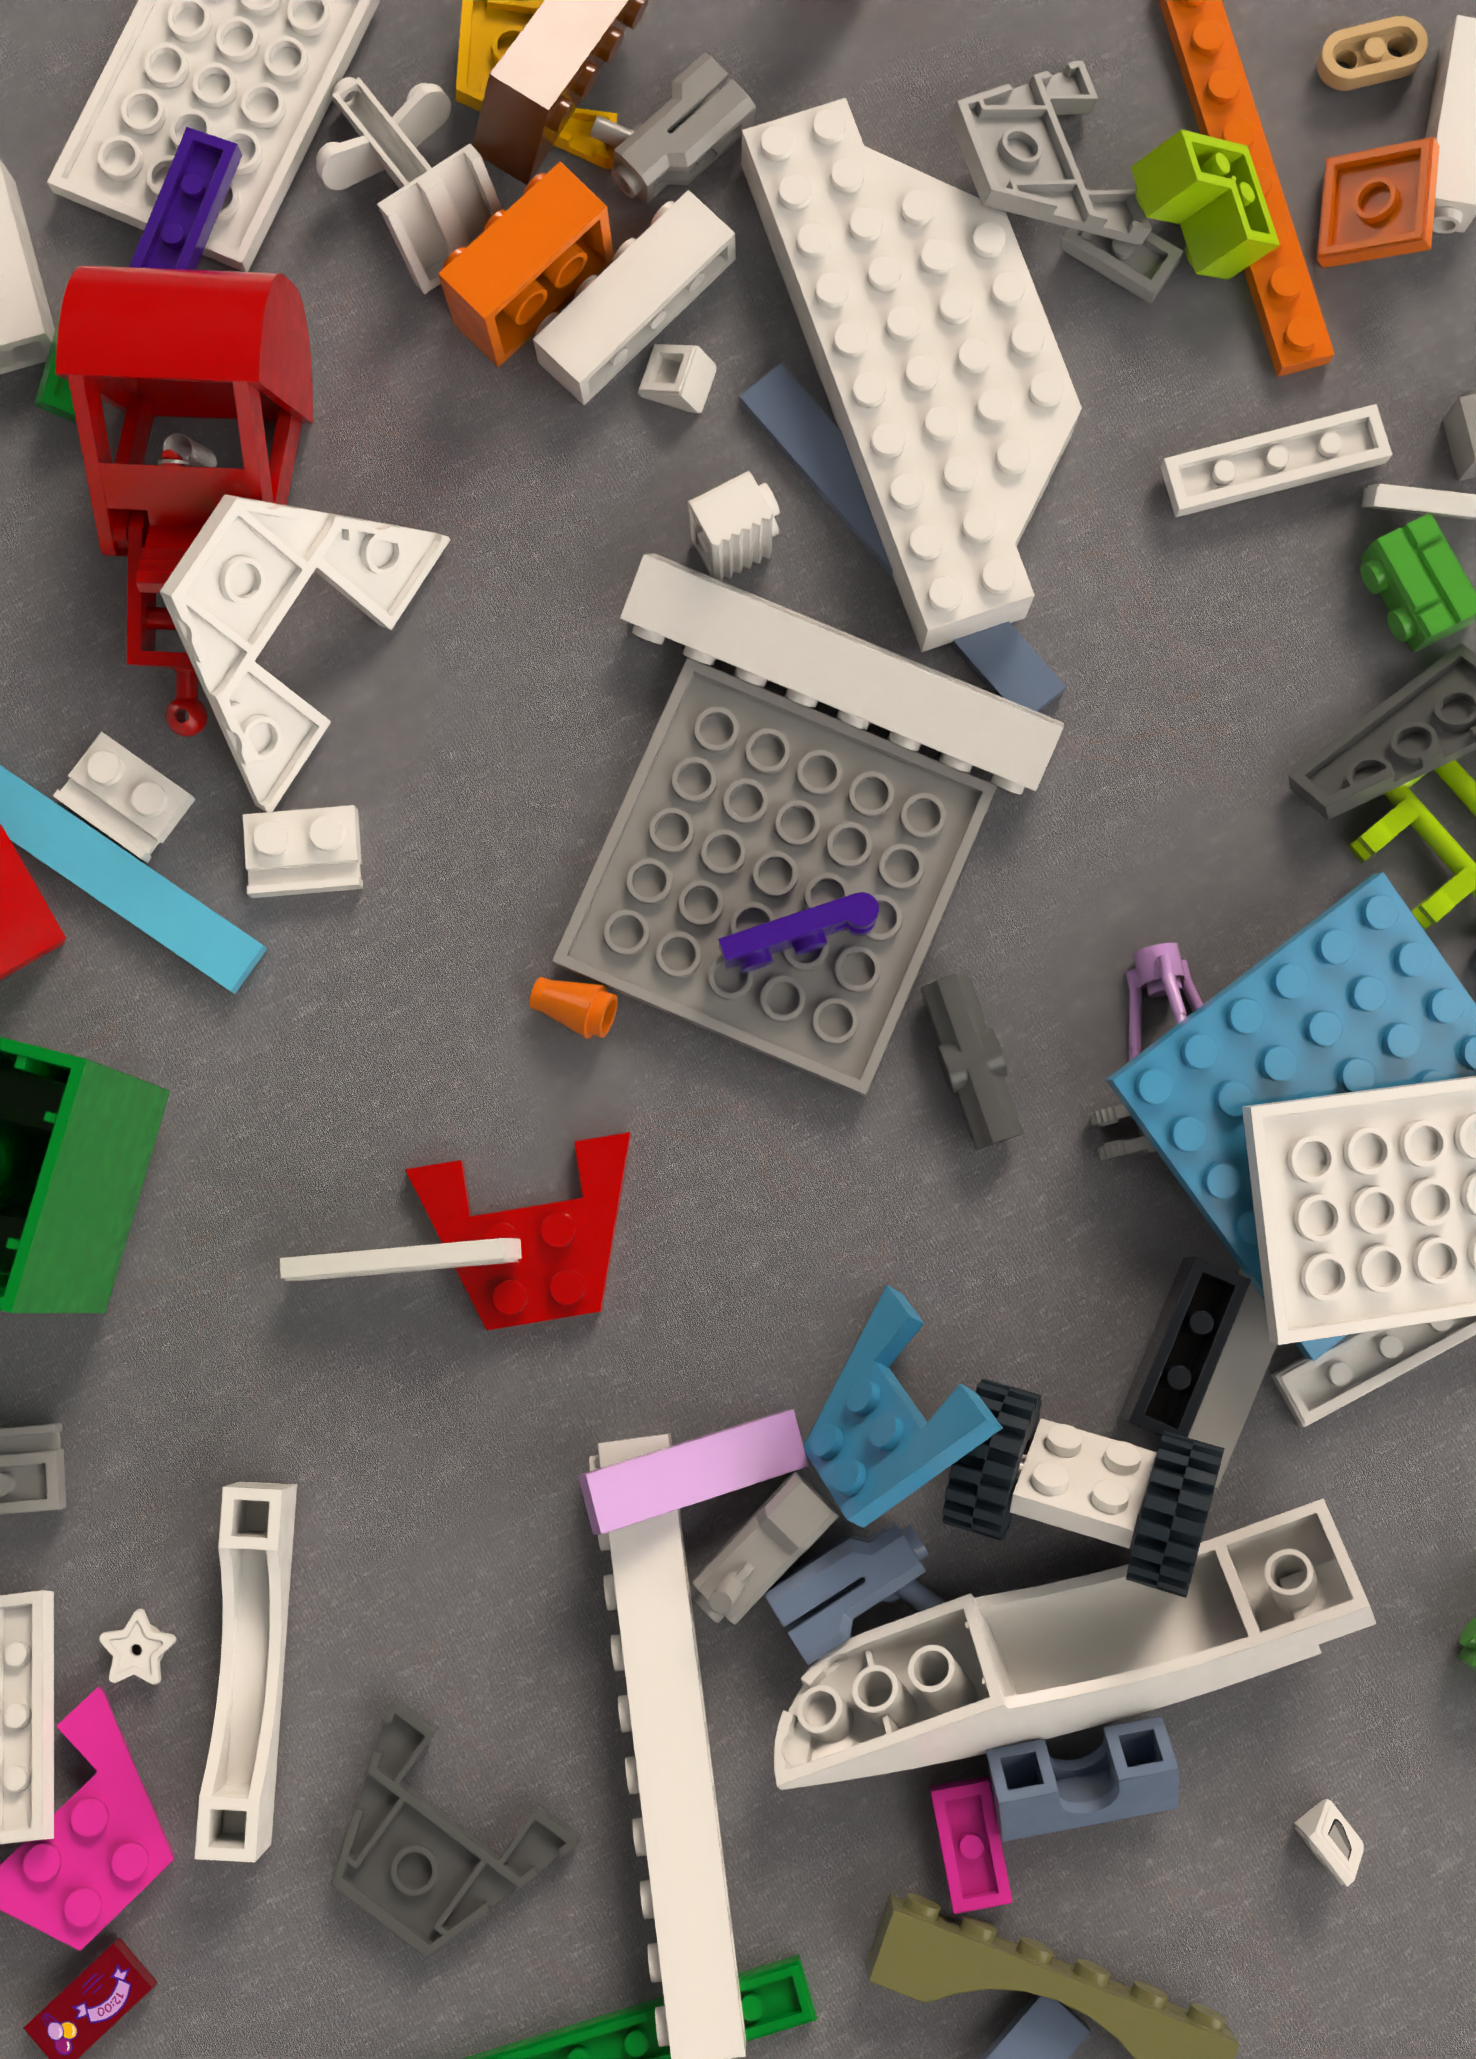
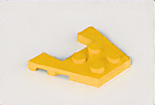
M462 0L455 101L479 112L481 111L490 72L544 0ZM576 108L555 141L554 146L604 169L613 170L615 148L592 138L590 135L597 116L617 123L618 113Z

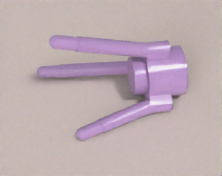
M1177 943L1152 945L1134 952L1133 957L1136 968L1125 972L1130 990L1129 1061L1140 1054L1142 989L1147 988L1148 996L1151 998L1168 996L1177 1024L1187 1017L1180 994L1181 990H1183L1192 1012L1203 1005L1191 979L1187 960H1181Z

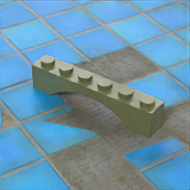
M908 1893L905 1900L891 1894L889 1896L866 1962L869 1982L925 2004L953 1994L986 1989L1024 1991L1057 2000L1097 2022L1116 2037L1134 2059H1235L1239 2043L1228 2026L1224 2024L1226 2018L1207 2006L1191 2003L1189 2010L1167 2002L1168 1995L1165 1992L1145 1982L1134 1981L1131 1988L1110 1980L1111 1973L1091 1961L1077 1959L1074 1966L1054 1958V1951L1050 1947L1034 1939L1020 1937L1019 1943H1015L997 1936L998 1929L980 1918L964 1915L961 1922L940 1914L941 1907L923 1896Z

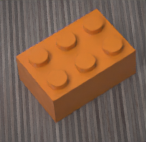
M560 161L547 174L540 173L528 183L520 199L507 211L500 210L496 212L485 224L482 234L467 247H460L453 251L446 259L438 275L453 324L497 367L502 365L536 333L537 328L548 315L553 312H559L574 298L579 286L591 275L598 276L613 262L614 253L607 206Z

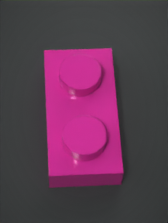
M982 1776L929 1786L953 1913L957 1914L1013 1903L988 1777Z

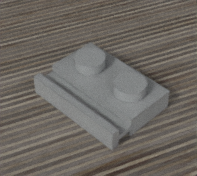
M62 1423L0 1428V1515L66 1508L64 1449H61L60 1432L63 1431Z

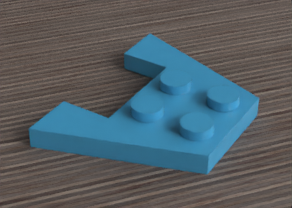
M886 1285L804 1444L807 1456L846 1520L862 1528L1003 1428L979 1395L962 1384L956 1387L928 1422L925 1420L889 1368L925 1323L905 1296Z

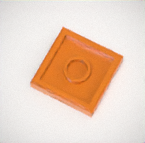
M1435 137L1326 158L1317 261L1323 268L1431 250L1440 149Z

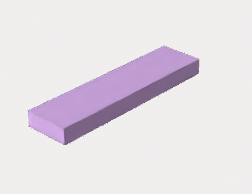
M794 1409L592 1470L578 1475L593 1535H601L808 1467L809 1464Z

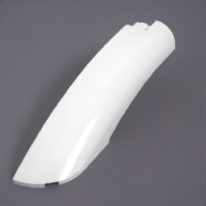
M1324 1498L1201 1542L1186 1598L1126 1580L1129 1564L1049 1584L974 1598L970 1593L858 1634L820 1657L802 1676L803 1686L794 1698L789 1711L783 1710L774 1748L776 1784L780 1790L870 1777L986 1754L987 1749L1039 1739L1046 1740L1181 1702L1322 1653L1319 1644L1375 1625L1376 1621Z

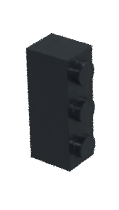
M1198 1256L1182 1259L1118 1416L1119 1419L1160 1437L1163 1436L1164 1431L1184 1437L1189 1436L1251 1279Z

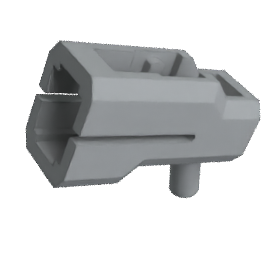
M703 53L672 81L671 99L644 124L640 123L630 130L604 117L597 116L590 136L616 148L614 150V170L611 173L617 186L628 197L634 198L637 196L641 201L648 204L669 184L688 185L742 136V130L754 125L755 104L734 79L729 81L721 90L718 88L728 79L729 74L712 56Z
M793 1471L694 1577L692 1583L699 1591L693 1597L694 1601L716 1623H719L726 1617L736 1625L797 1558L808 1550L839 1517L837 1511L798 1472Z

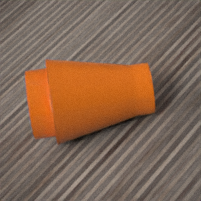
M541 976L536 980L532 988L529 1006L531 1009L544 1013L586 1039H590L593 1035L604 1038L614 1022L618 1007V997L607 992L605 985L551 980Z

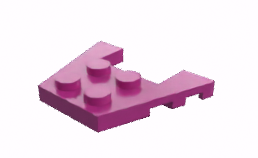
M100 1685L56 1726L96 1769L97 1773L54 1813V1839L23 1842L3 1862H0V1910L79 1951L103 1930L175 1858L147 1788L144 1786L130 1754L131 1750L125 1736L121 1732L111 1709L109 1698Z

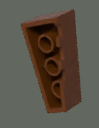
M544 0L489 74L472 144L481 157L525 185H528L580 101L590 92L604 63L609 64L615 57L622 43L625 29L629 27L634 30L645 12L648 0Z

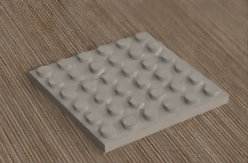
M687 657L552 962L560 968L600 985H605L607 988L865 1097L997 785ZM854 893H869L875 897L879 904V913L875 927L864 936H855L844 930L826 936L828 944L817 950L796 955L794 949L790 948L772 954L773 963L760 969L741 973L739 966L726 970L719 949V938Z

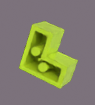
M1181 129L1130 167L1137 187L1136 199L1140 208L1145 212L1147 218L1180 224L1186 242L1185 254L1196 274L1229 280L1280 246L1247 145Z

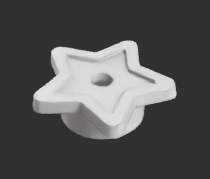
M141 1608L133 1613L125 1629L103 1632L100 1635V1642L113 1656L109 1674L110 1682L117 1683L132 1675H136L153 1685L161 1682L160 1661L164 1653L175 1644L176 1637L173 1634L160 1632L155 1626L151 1625L145 1611ZM138 1644L141 1646L142 1652L140 1655L133 1654V1645Z

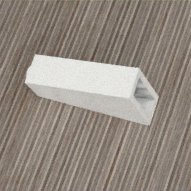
M1460 15L1456 16L1440 46L1425 138L1435 137L1440 146L1433 231L1436 233H1464L1476 216V18Z
M0 159V374L46 362L55 328L16 182Z

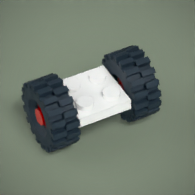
M983 1378L977 1386L976 1393L1003 1428L951 1465L950 1480L944 1498L946 1501L942 1515H944L943 1523L1002 1541L1006 1536L1014 1513L1130 1549L1139 1516H1141L1127 1569L1126 1580L1186 1598L1225 1448L1164 1431L1157 1453L1134 1446L1128 1442L1117 1441L1079 1430L1067 1424H1059L1042 1418L1039 1422V1411L1042 1404L1041 1395Z

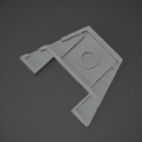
M1083 61L1067 63L1063 72L1051 75L1048 70L1035 74L1028 84L1012 88L1008 83L958 100L949 119L983 206L1135 245L1143 244L1152 228L1145 212L1137 202L1136 189L1087 190L1056 116L1089 115L1099 99Z

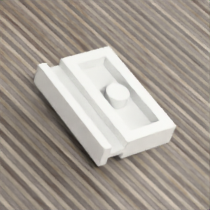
M102 731L69 773L68 777L70 779L61 791L57 789L53 795L54 798L146 863L152 858L150 855L157 845L165 841L196 800L191 794Z
M355 805L243 814L245 865L248 871L249 885L247 886V894L251 898L363 889L360 868L362 862L359 815Z

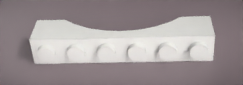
M236 1482L223 1487L218 1543L222 1581L221 1663L213 1731L199 1795L194 1859L256 1862L271 1846L297 1484Z

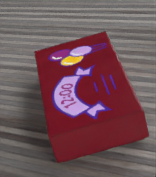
M119 1937L23 2029L49 2059H79L148 1994L158 1982Z

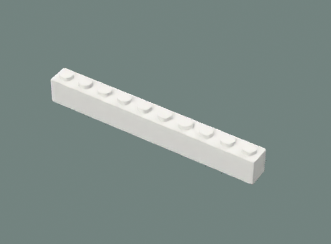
M671 1433L598 1443L599 1455L590 1456L589 1458L590 1471L672 1446ZM680 1509L598 1535V1541L601 1551L611 1550L613 1574L604 1575V1592L607 1610H618L620 1634L611 1635L612 1660L615 1672L625 1671L628 1695L618 1696L619 1719L622 1733L632 1732L635 1756L625 1757V1767L629 1794L640 1793L642 1818L633 1819L635 1852L637 1857L647 1855L650 1880L640 1881V1895L644 1920L655 1919L657 1943L648 1944V1963L651 1982H662L665 2006L655 2007L659 2047L670 2045L671 2059H731L746 2057V2034Z

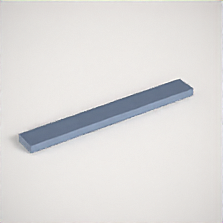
M778 364L739 396L740 405L894 580L892 567L842 431L783 364ZM1009 621L954 639L952 643H949L993 694L1036 712H1041L1064 693L1066 689L1065 684Z

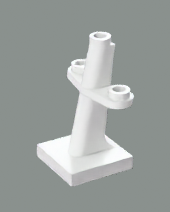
M352 77L343 78L334 86L332 100L360 137L341 143L329 142L321 147L316 157L317 173L328 188L343 190L386 170L399 190L377 205L413 281L426 294L441 284L438 273L442 270L444 262L449 255L460 247H467L482 234L487 221L496 212L503 210L483 159L471 144L466 145L433 168L416 149V147L444 125L449 118L451 101L440 86L428 83H420L414 86L407 96V101L391 118L359 77L357 79ZM356 91L352 100L344 102L350 92Z

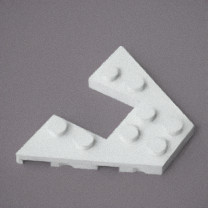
M227 494L223 496L160 590V594L256 807L265 812H273L331 723L329 719L254 662L313 572L316 571L379 626L392 630L451 540L448 536L425 530Z

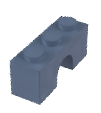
M1163 1717L1103 1727L1104 1740L1101 1746L1093 1753L1073 1760H1060L1049 1756L1045 1739L987 1749L988 1776L1002 1841L1005 1842L1178 1809L1179 1768Z

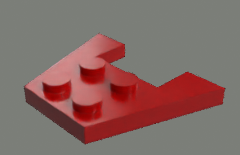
M631 1132L574 1141L583 1198L472 1216L464 1161L457 1160L405 1169L442 1243L497 1238L521 1239L522 1259H518V1262L455 1268L487 1331L602 1312Z

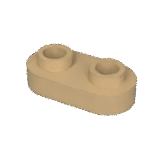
M1406 16L1390 17L1338 30L1331 34L1323 45L1317 60L1318 74L1326 85L1340 91H1349L1406 77L1412 74L1421 63L1428 48V36L1424 27L1418 21ZM1388 50H1397L1402 57L1392 56ZM1337 62H1344L1348 64L1351 69L1343 68L1340 65H1338Z

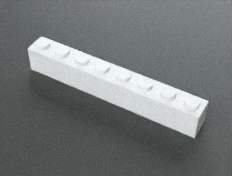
M655 553L643 555L620 619L634 624L632 633L638 637L657 644H663L665 637L685 645L683 654L693 660L711 666L714 665L716 659L736 666L734 676L760 687H765L767 680L786 687L785 697L796 703L810 708H816L818 701L839 709L836 718L849 725L867 730L869 723H873L889 730L890 733L887 739L897 745L913 751H919L921 744L942 752L939 759L942 763L967 773L971 772L973 766L993 773L994 775L991 780L993 784L1016 794H1022L1025 787L1033 791L1037 790L1064 728V723Z

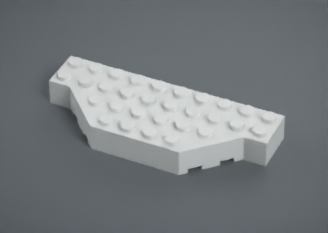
M846 98L742 130L741 166L837 426L842 431L921 652L952 643L954 639L1008 621L1012 623L1026 618L1035 595L1017 550V545L1071 438L1082 407L1006 211L983 206L980 198L864 146Z

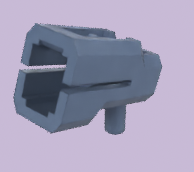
M895 1521L869 1538L847 1534L779 1578L764 1594L783 1627H788V1635L808 1665L848 1640L853 1619L880 1601L892 1603L901 1598L919 1612L945 1602V1600L916 1580L917 1577L926 1572L920 1561L927 1557L929 1553L911 1524L900 1531Z

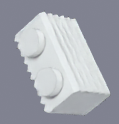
M747 471L688 501L691 539L711 577L720 581L723 580V577L731 579L733 572L741 574L742 568L750 569L752 562L760 564L762 557L770 559L772 537L779 534V528L774 516L780 514V510L771 489L766 483L758 486L752 474Z

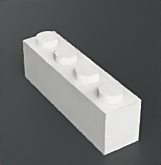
M689 190L675 203L673 201L665 203L653 217L651 226L638 239L630 238L625 241L615 253L613 262L599 276L591 275L579 286L574 300L560 313H551L541 322L533 338L538 363L584 406L736 260L735 232Z

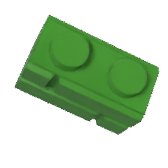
M1431 513L1376 539L1360 557L1363 563L1360 567V572L1364 584L1371 593H1380L1390 611L1387 614V621L1391 632L1398 641H1407L1413 653L1466 628L1476 620V592Z

